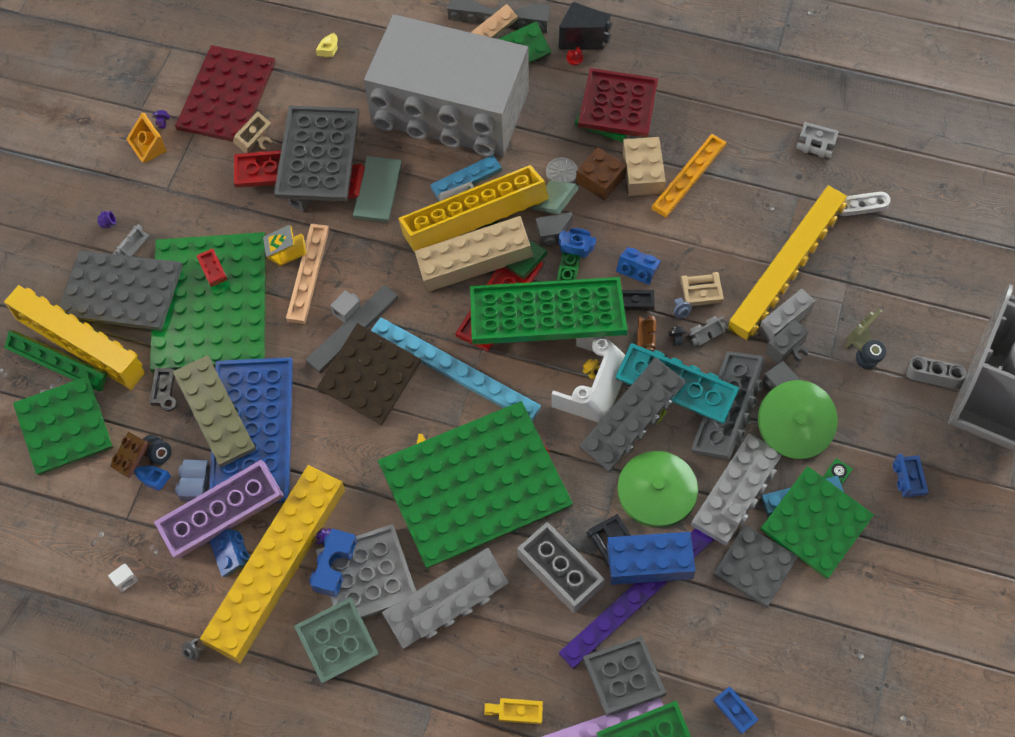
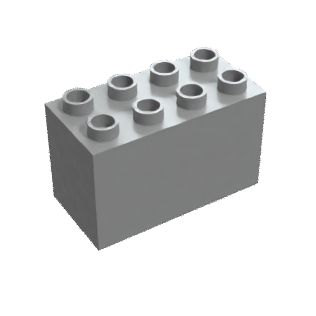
M393 14L364 78L371 123L380 130L391 131L396 129L404 131L411 137L419 140L426 137L440 140L442 144L450 148H457L459 145L472 148L482 156H492L493 154L504 156L529 92L528 46Z

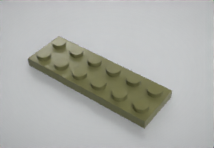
M208 355L173 371L220 468L256 451Z

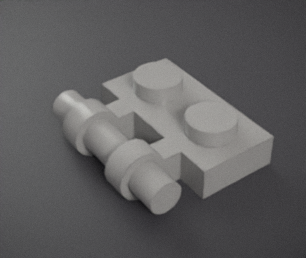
M804 122L799 140L806 142L805 144L798 142L796 149L803 151L802 153L816 154L820 158H831L832 151L826 150V147L834 149L839 131ZM810 144L820 145L821 148L810 146Z

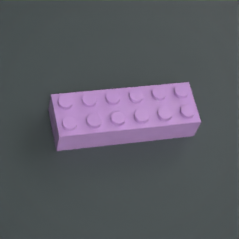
M260 460L161 517L154 523L171 555L174 558L180 559L209 542L224 530L233 528L283 499L284 495L266 463Z

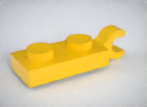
M500 698V705L485 703L484 715H499V722L542 725L543 701Z

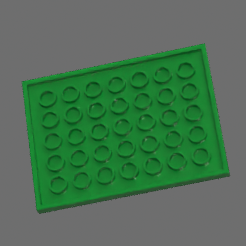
M265 232L156 240L155 259L181 262L183 268L162 331L152 330L151 373H154L155 368L177 370L207 355L214 368H216V361L265 359L266 253L263 239L266 236ZM213 248L228 280L210 287L196 255Z
M522 401L378 460V465L426 569L573 506V502Z

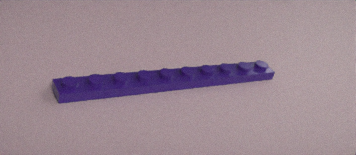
M696 528L691 532L694 559L715 540ZM669 581L633 584L559 652V655L572 669L577 667L583 661V656L591 654Z

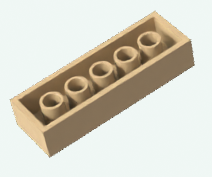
M521 216L415 251L421 275L428 292L533 257Z

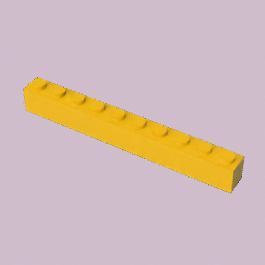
M829 185L826 187L729 321L728 330L745 340H748L751 335L754 336L757 333L759 323L769 315L768 311L771 307L775 308L779 301V295L781 293L785 294L789 281L795 280L800 266L804 267L809 259L807 256L810 252H815L819 245L818 241L825 238L828 233V227H833L837 221L838 213L842 214L847 206L845 203L847 195Z

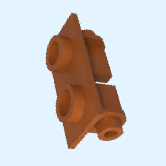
M638 316L636 345L652 352L656 348V335L652 334L656 332L657 324L654 316H648V319Z

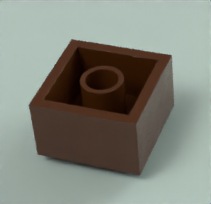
M597 147L576 171V184L605 201L626 177L627 165Z

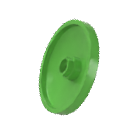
M793 380L776 386L765 396L759 408L758 426L762 438L770 448H773L777 453L786 458L806 459L820 454L830 445L837 430L838 418L832 399L822 388L807 381Z
M662 451L646 452L634 457L623 468L618 481V497L624 511L637 523L651 528H667L682 522L692 512L698 496L697 479L690 466L678 456Z

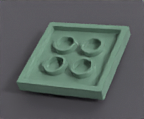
M351 597L294 626L321 683L379 654Z

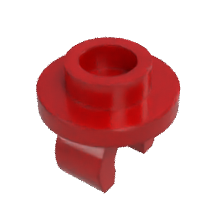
M579 47L576 50L568 51L566 60L570 65L576 66L583 62V54Z

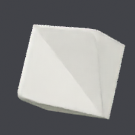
M126 564L121 565L108 575L121 593L138 582V579Z

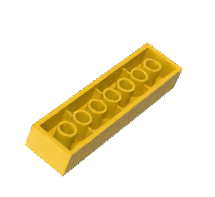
M529 165L398 219L403 236L415 252L416 250L458 237L469 231H474L496 220L506 218L518 211H523L528 207L540 204L549 198L545 181Z
M18 285L4 301L17 321L85 363L108 373V377L129 390H132L145 375V371L142 368L143 364L137 359L138 355L130 349L128 351L125 350L115 340L113 342L110 341L101 331L97 333L88 323L84 322L82 324L76 316L71 313L69 315L64 313L65 311L60 306L51 305L45 297L36 296V293L27 287L25 289Z

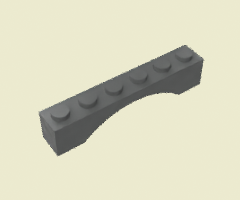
M449 0L447 8L448 20L482 24L499 10L486 7L474 0ZM533 3L523 8L512 9L518 16V19L508 27L521 29L537 21L542 32L548 31L551 5Z

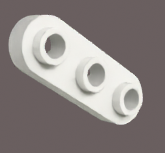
M885 192L847 196L845 202L847 204L846 209L842 214H838L850 216L884 211L889 207L890 196Z

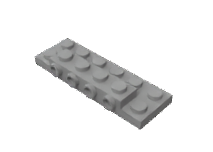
M748 433L696 514L691 526L727 546L740 524L743 526L749 515L746 514L748 510L753 511L758 502L756 499L758 494L763 495L768 486L765 484L767 479L772 480L777 471L774 468L782 455L773 448H770L764 441Z
M486 548L381 613L401 647L405 648L424 636L427 639L438 633L436 629L442 625L445 628L456 622L454 620L456 616L460 614L462 617L468 615L473 611L472 607L477 603L480 606L491 600L490 595L509 582L489 548Z

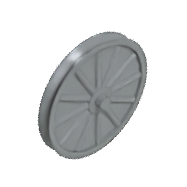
M560 157L548 163L546 176L549 181L573 183L576 180L578 168L572 160Z

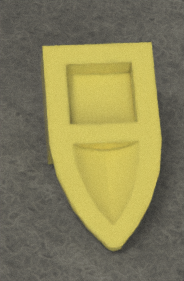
M335 33L322 39L316 49L317 56L325 58L334 56L338 49V38Z

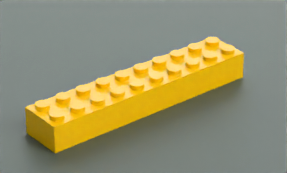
M307 465L200 637L205 646L239 664L242 662L316 540V534L323 528L345 492L342 481Z

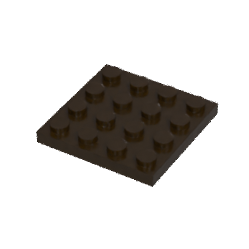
M357 323L317 388L382 426L422 360Z

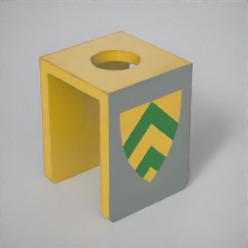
M290 225L263 237L266 257L279 266L306 255L304 235L299 234L293 237L292 226Z

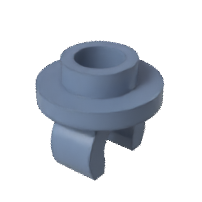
M682 298L674 300L676 304L673 311L675 317L679 319L687 317L692 310L691 305L688 302H684Z

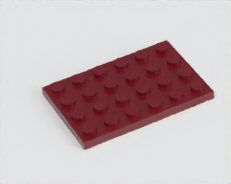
M211 45L176 122V130L233 142L234 136L254 116L276 64L275 58Z

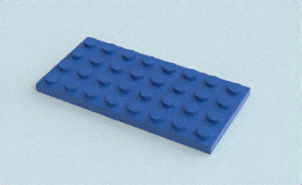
M288 357L216 361L215 370L256 451L220 468L211 450L209 490L262 460L266 463L284 495V498L276 503H284L290 494L293 359Z

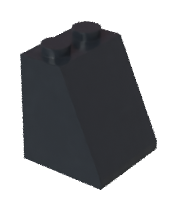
M572 2L559 26V49L576 50L577 47L580 50L603 49L605 44L610 42L612 36L610 34L612 22H610L611 15Z

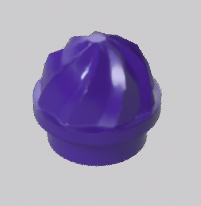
M103 211L97 217V223L102 228L110 229L116 224V218L111 211Z

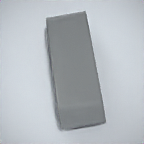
M916 356L911 359L906 369V375L914 381L956 389L961 386L967 371L958 364Z

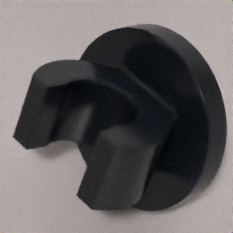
M683 327L671 328L672 331H669L668 335L673 336L674 346L682 345V335L687 334V330H683Z

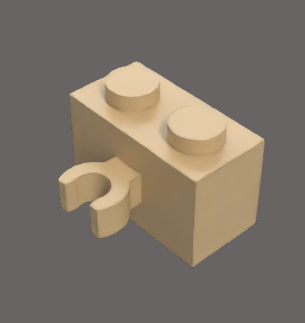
M257 111L234 136L233 143L245 153H249L258 143L260 150L265 152L266 147L263 146V143L272 144L270 138L264 137L270 130L271 122Z

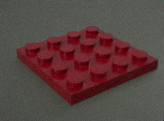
M590 68L578 127L648 138L659 78Z

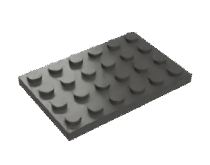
M289 105L274 192L275 198L348 201L360 114L359 108Z
M79 250L59 306L65 311L64 313L68 315L70 313L73 314L79 321L162 331L183 265L181 262Z

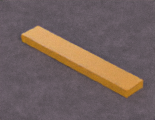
M711 134L655 201L651 209L667 218L725 148L727 142Z

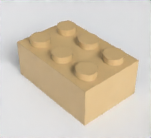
M659 137L624 139L623 159L627 165L626 182L628 196L662 194L665 190L666 180Z

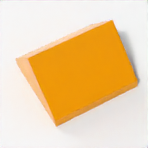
M141 113L126 140L141 162L146 163L167 152L160 134L145 113Z

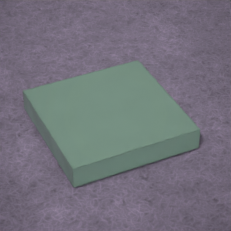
M549 181L546 185L549 199L540 204L533 205L531 208L534 211L560 214L579 188L576 184Z

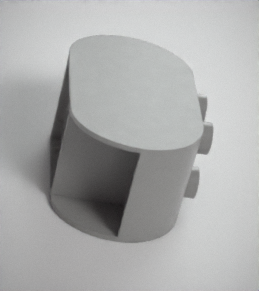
M1008 284L983 332L954 403L948 424L1015 452V296L1011 295L1013 285Z

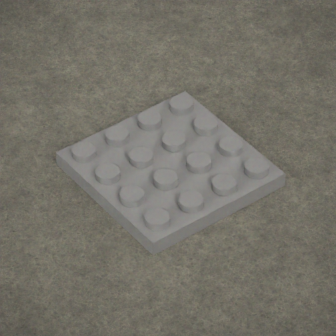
M393 524L356 536L357 544L351 560L340 558L333 562L331 569L341 572L344 579L337 598L331 597L333 606L351 597L361 618L364 619L383 612L416 591ZM325 547L316 550L317 556L323 553Z

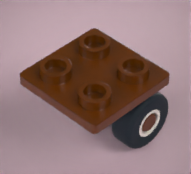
M128 432L122 439L119 450L113 456L110 467L125 477L131 478L141 457L148 456L152 462L162 464L170 458L172 449L169 443L155 435H148L141 439Z

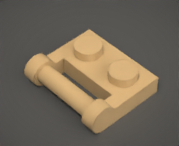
M713 272L712 275L681 276L684 299L691 306L723 303L724 297L718 272ZM713 282V284L689 286V284Z

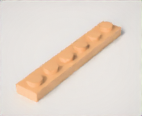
M310 225L305 244L306 255L302 256L286 316L287 322L306 324L329 234V226Z

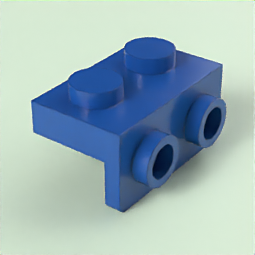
M627 247L620 256L616 272L649 285L654 273L660 266L661 260L656 259L652 255L643 254L635 248Z
M902 453L898 454L893 461V470L897 473V487L902 492L903 498L927 495L929 491L919 455L903 457Z
M226 529L209 541L222 577H228L241 567H245L250 559V555L243 542V536L239 531Z

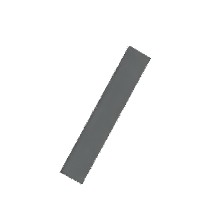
M383 285L306 359V362L317 372L321 373L334 361L356 324L358 323L368 328L398 299V295L386 285Z

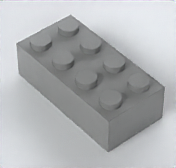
M548 522L517 548L518 557L573 614L604 587L605 579Z

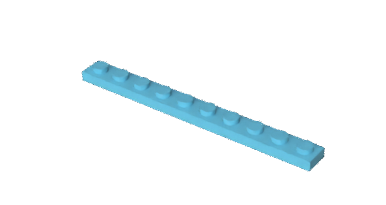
M381 317L371 329L374 333L419 357L424 365L502 408L522 401L532 421L541 410L540 404Z

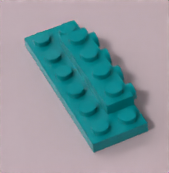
M633 343L630 344L615 376L617 380L632 385L656 357L686 381L683 388L672 399L674 404L724 424L739 391V387L718 379L719 377L713 373H703L700 368L694 365L686 366L677 358L669 359L660 351L655 350L652 352Z

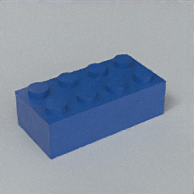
M691 532L608 537L607 552L611 585L694 578L695 563Z

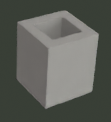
M346 290L330 305L332 314L344 323L361 307L358 296L354 293L350 294Z

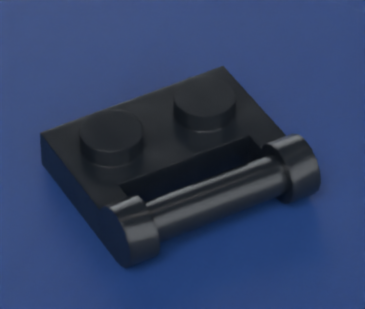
M618 514L597 524L586 532L600 550L607 567H609L607 547L599 533L604 531L607 538L632 536Z

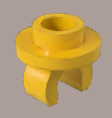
M589 359L583 365L584 369L582 372L584 374L588 373L589 378L594 380L596 378L594 370L598 371L600 365H597L599 361L597 359Z

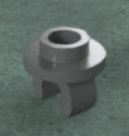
M198 638L183 644L182 652L188 660L196 661L205 651V645L196 647Z

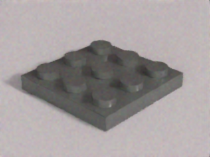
M744 525L713 576L765 608H768L798 556Z
M642 636L583 656V661L606 717L666 696V690Z

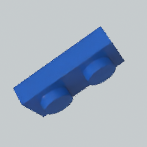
M730 686L713 700L741 735L759 720Z

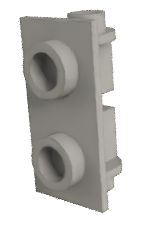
M133 226V230L119 246H116L113 254L133 256L150 235L142 231V226Z
M714 316L706 320L707 324L701 327L699 324L691 328V333L686 335V337L692 336L691 343L693 346H700L710 340L708 332L712 338L724 333L727 327L724 322L721 323L720 321L724 316L720 318Z

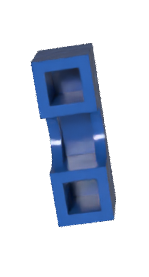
M332 528L330 535H326L324 551L318 555L316 572H312L309 581L314 592L337 598L344 579L341 572L332 570L331 566L335 560L340 558L351 560L357 544L354 534Z

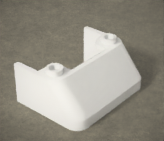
M606 337L576 338V346L603 356L602 363L592 388L579 386L575 388L572 396L553 391L552 407L600 422L614 406L623 382L617 380L615 376L625 354Z

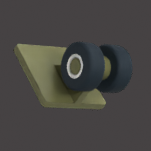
M880 309L875 314L871 311L845 338L848 341L844 345L846 349L851 344L859 349L856 353V362L864 369L874 368L886 356L885 345L879 340H871L869 325L882 312Z

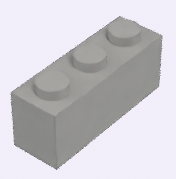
M800 289L761 321L758 332L770 342L794 319L799 323L810 314L815 300L803 289Z

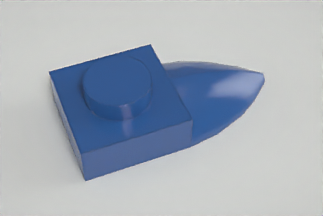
M150 465L140 466L134 470L136 477L145 486L158 491L162 489L171 477L168 471Z

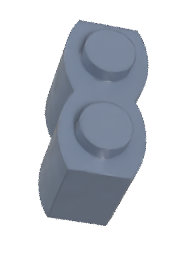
M184 459L183 464L179 466V477L181 479L176 484L175 492L180 501L189 502L207 491L210 475L208 460Z

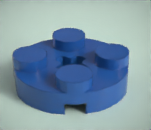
M571 228L569 232L563 230L560 233L558 244L560 251L563 253L587 257L595 248L596 238H592L590 236L591 233L587 230Z

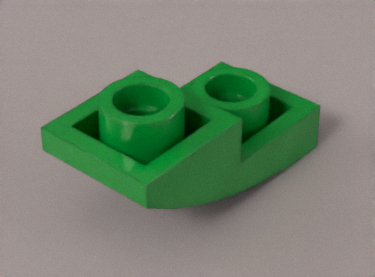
M562 252L557 281L577 280L580 256Z

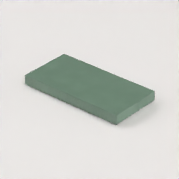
M366 157L364 175L353 213L354 219L389 223L402 160Z

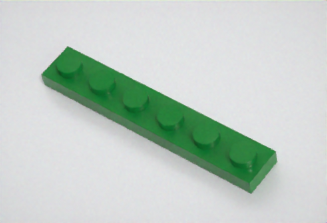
M15 330L8 332L4 346L5 349L74 381L89 376L93 389L98 392L103 391L108 373Z

